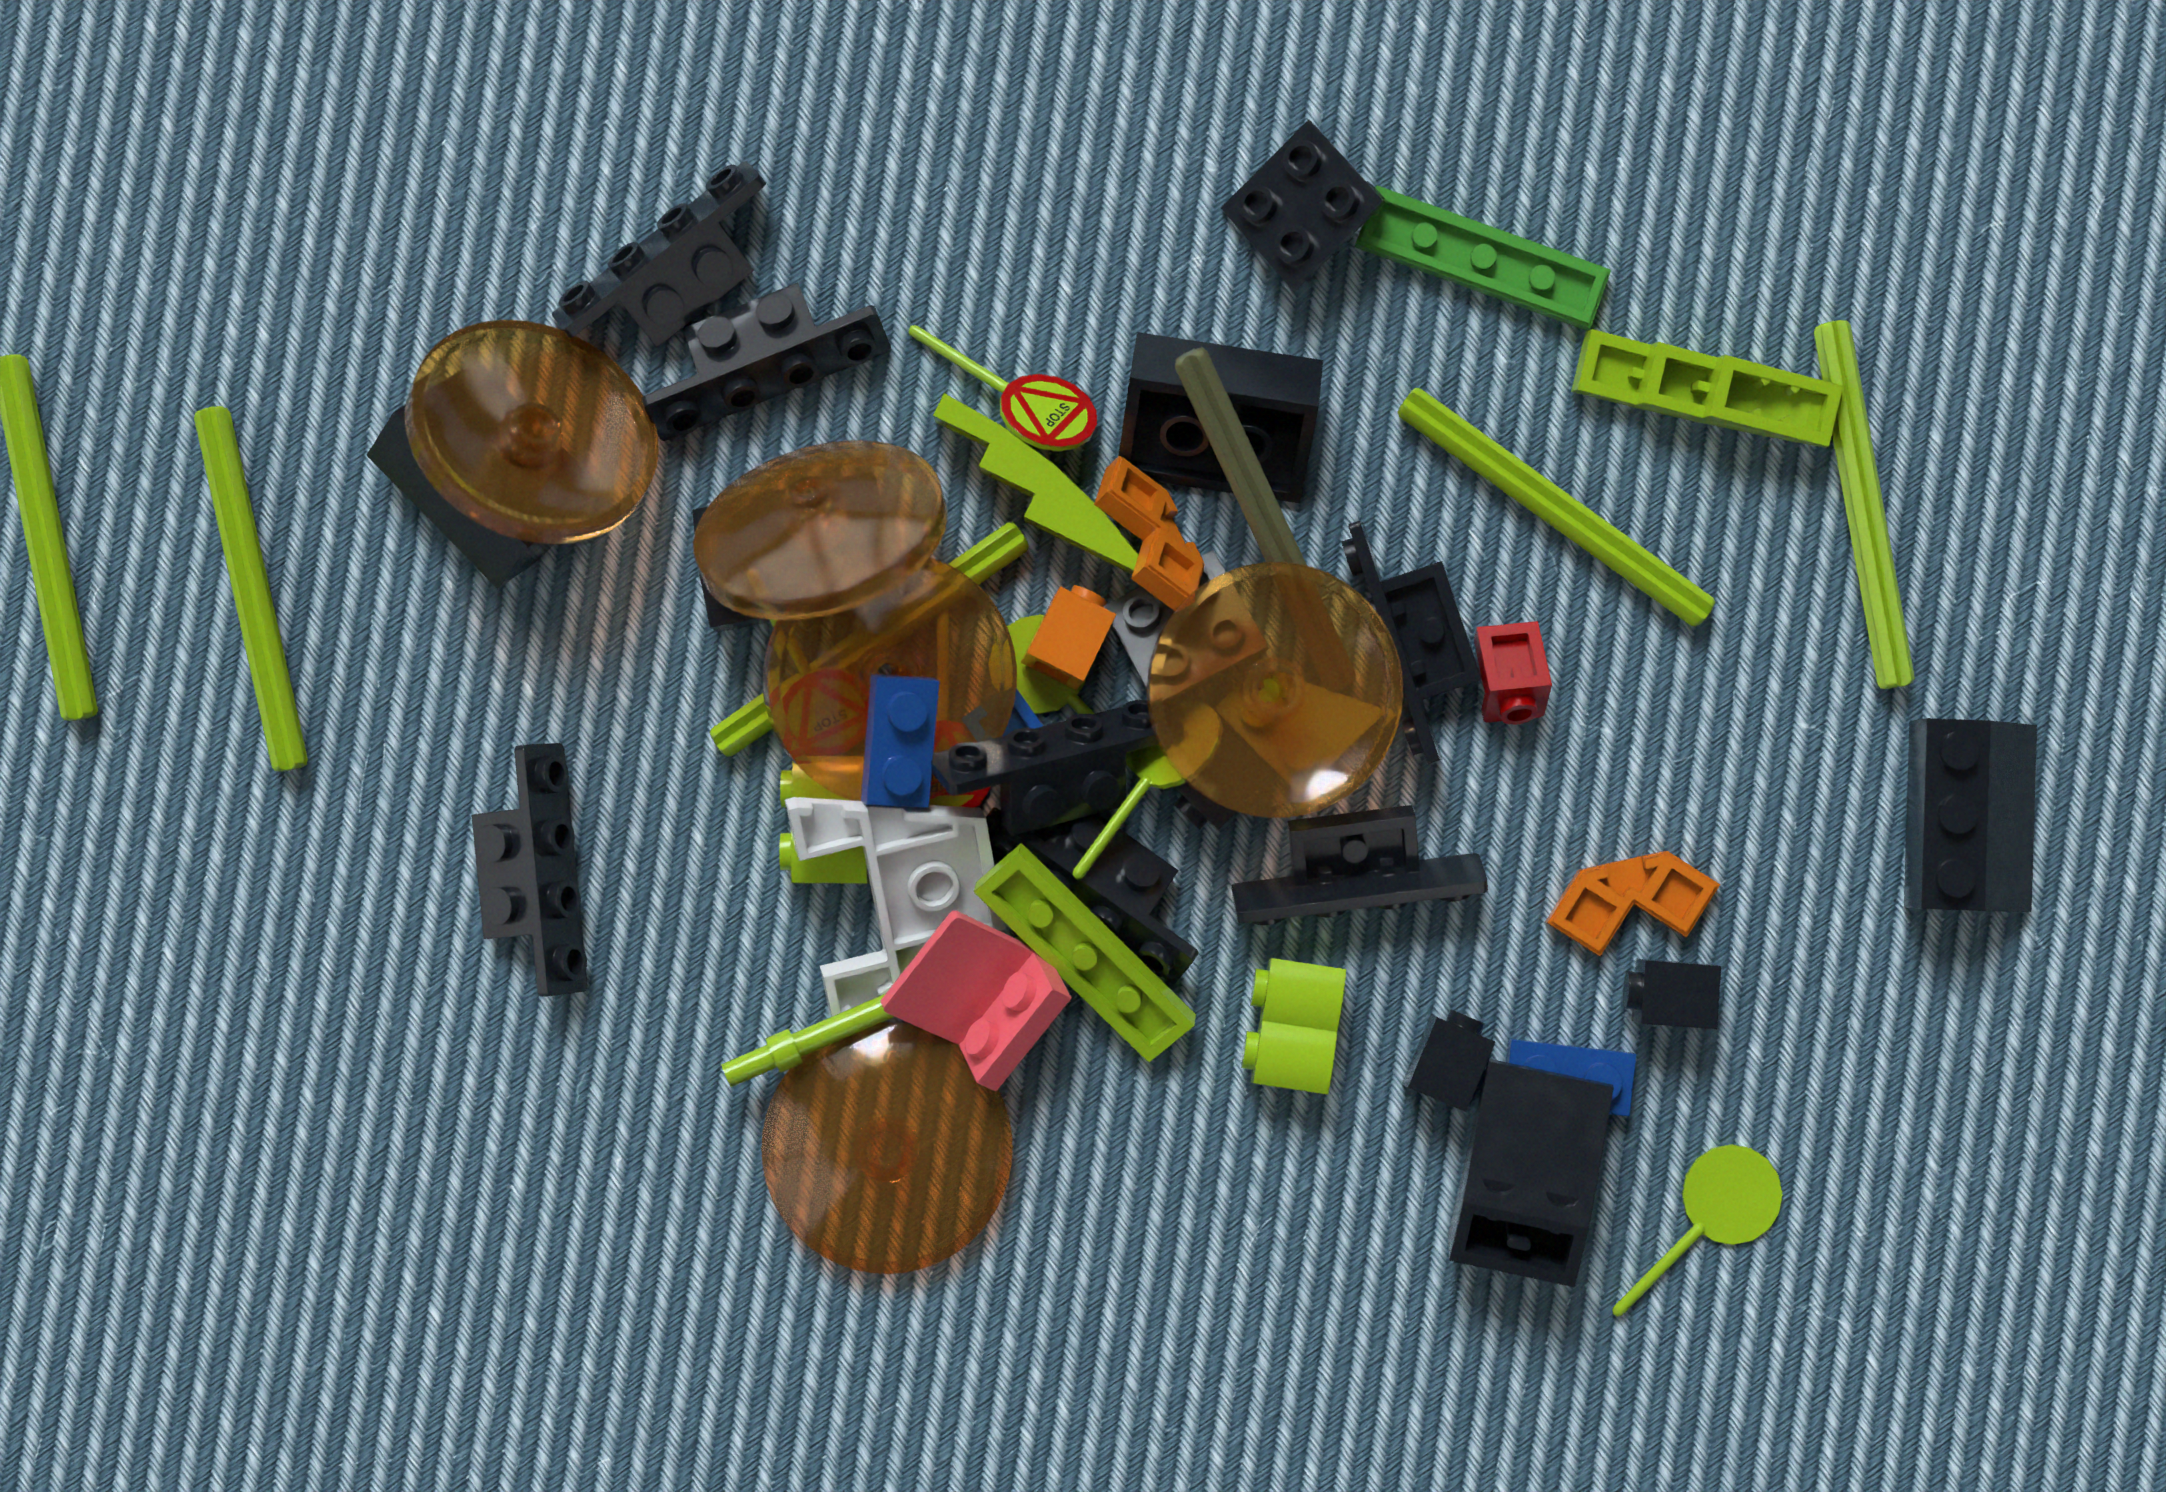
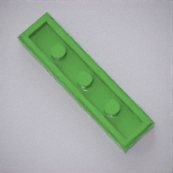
M1378 185L1376 186V189L1384 196L1386 203L1379 208L1380 213L1377 216L1372 215L1362 225L1354 246L1355 248L1585 331L1591 328L1611 269Z

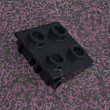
M1308 119L1221 209L1289 287L1296 292L1305 282L1309 283L1313 279L1312 275L1332 255L1336 256L1340 252L1339 248L1345 242L1349 243L1353 240L1352 235L1372 215L1377 216L1380 213L1379 208L1386 202L1384 201V196L1356 171L1314 123Z

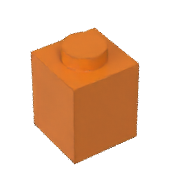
M1076 585L1072 587L1071 591L1060 586L1053 596L1021 663L1077 690L1084 682L1116 614L1104 608L1107 601L1097 593Z

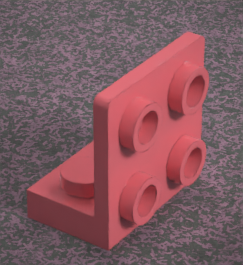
M955 910L947 915L883 996L881 1005L886 1013L959 1045L976 1082L997 1091L1072 998L1057 969L1044 961L1026 943Z

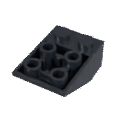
M1488 1059L1448 1231L1449 1261L1575 1287L1590 1226L1614 1089L1612 1084Z

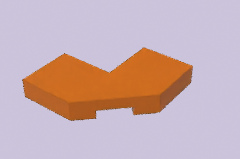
M1118 456L1105 470L1094 505L1143 541L1131 579L1181 615L1195 601L1205 566L1204 561L1195 543H1185L1173 520L1178 510L1169 492L1125 458Z
M1660 851L1577 870L1545 923L1597 956L1602 955L1633 905L1681 936L1687 937L1720 884L1669 851Z

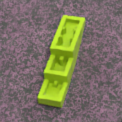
M1590 329L1584 335L1571 392L1698 423L1826 448L1830 445L1843 386L1728 355L1714 357L1661 342L1647 344Z
M943 394L933 414L935 423L987 448L979 464L980 473L1033 498L1024 515L1026 523L1119 569L1133 574L1139 554L1099 507L1095 506L1094 502L1055 464L1020 440L1008 429L951 396Z

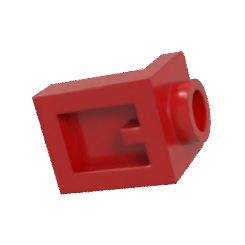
M1538 621L1476 627L1474 645L1485 692L1481 708L1483 721L1486 723L1503 721L1506 724L1517 725L1544 716L1552 682Z

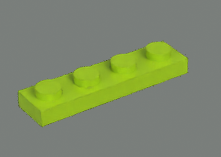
M1022 843L976 881L974 893L1044 961L1056 968L1060 977L1149 1063L1195 1026L1196 1014Z

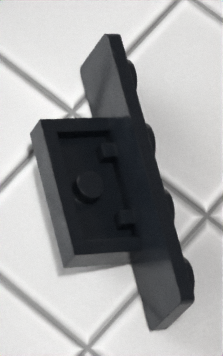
M747 161L742 162L738 166L732 164L722 168L708 180L706 184L707 190L689 205L682 203L668 210L657 222L658 229L641 243L631 242L615 252L608 261V269L590 283L588 281H581L568 289L561 296L558 302L559 307L553 311V318L567 337L571 339L620 301L656 347L660 346L755 271L719 225V222L766 185V182Z
M797 282L682 328L698 374L643 396L642 403L659 439L667 441L679 435L689 434L699 427L734 413L749 410L759 403L796 388L806 387L816 380L851 366L866 363L872 358L888 352L891 346L876 308L873 305L815 326L804 295Z
M1360 520L1348 524L1352 538L1342 541L1343 550L1353 577L1361 574L1365 575L1372 598L1361 601L1373 637L1383 633L1385 635L1392 657L1381 660L1392 695L1404 693L1412 716L1401 720L1413 756L1424 752L1427 763L1431 764L1442 760V756L1423 700L1481 681L1482 678L1443 562L1440 561L1382 580L1364 523Z
M1133 700L1124 704L1123 707L1095 714H1076L1067 718L1066 721L1038 728H1019L1011 731L1006 736L977 743H958L949 750L933 753V761H931L932 774L947 792L954 796L1000 785L1001 824L1013 836L1119 808L1126 799V753L1180 739L1181 725L1161 704L1156 706L1151 700Z
M561 743L516 746L514 755L520 809L472 814L483 938L532 935L539 996L548 997L585 992L588 987L586 975L587 957L583 944L580 914L581 896L577 883L574 853L575 834L571 822L568 792L569 773L565 761L564 746Z
M1412 805L1288 820L1293 876L1241 882L1231 886L1237 921L1239 923L1252 922L1256 925H1273L1285 918L1313 914L1325 918L1342 915L1347 910L1378 907L1386 910L1399 909L1406 906L1409 902L1432 899L1456 902L1467 899L1472 894L1488 891L1487 876L1480 856L1477 853L1419 860L1416 817Z
M993 807L986 816L994 864L999 863L1022 843L1158 977H1163L1170 983L1175 984L1199 954L1198 950L1149 915L1178 873V869L1119 828L1082 879H1076L1073 876L1074 868L1109 822L1103 816L1094 814L1059 823L1046 842L1031 831L1011 836L1001 824V810Z

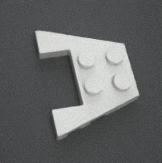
M799 797L785 799L795 851L799 861L858 846H863L883 949L820 966L831 1017L887 993L951 911H959L999 931L1006 929L1005 922L974 893L976 881L994 867L986 817L981 808L929 805V808L866 805L862 801Z

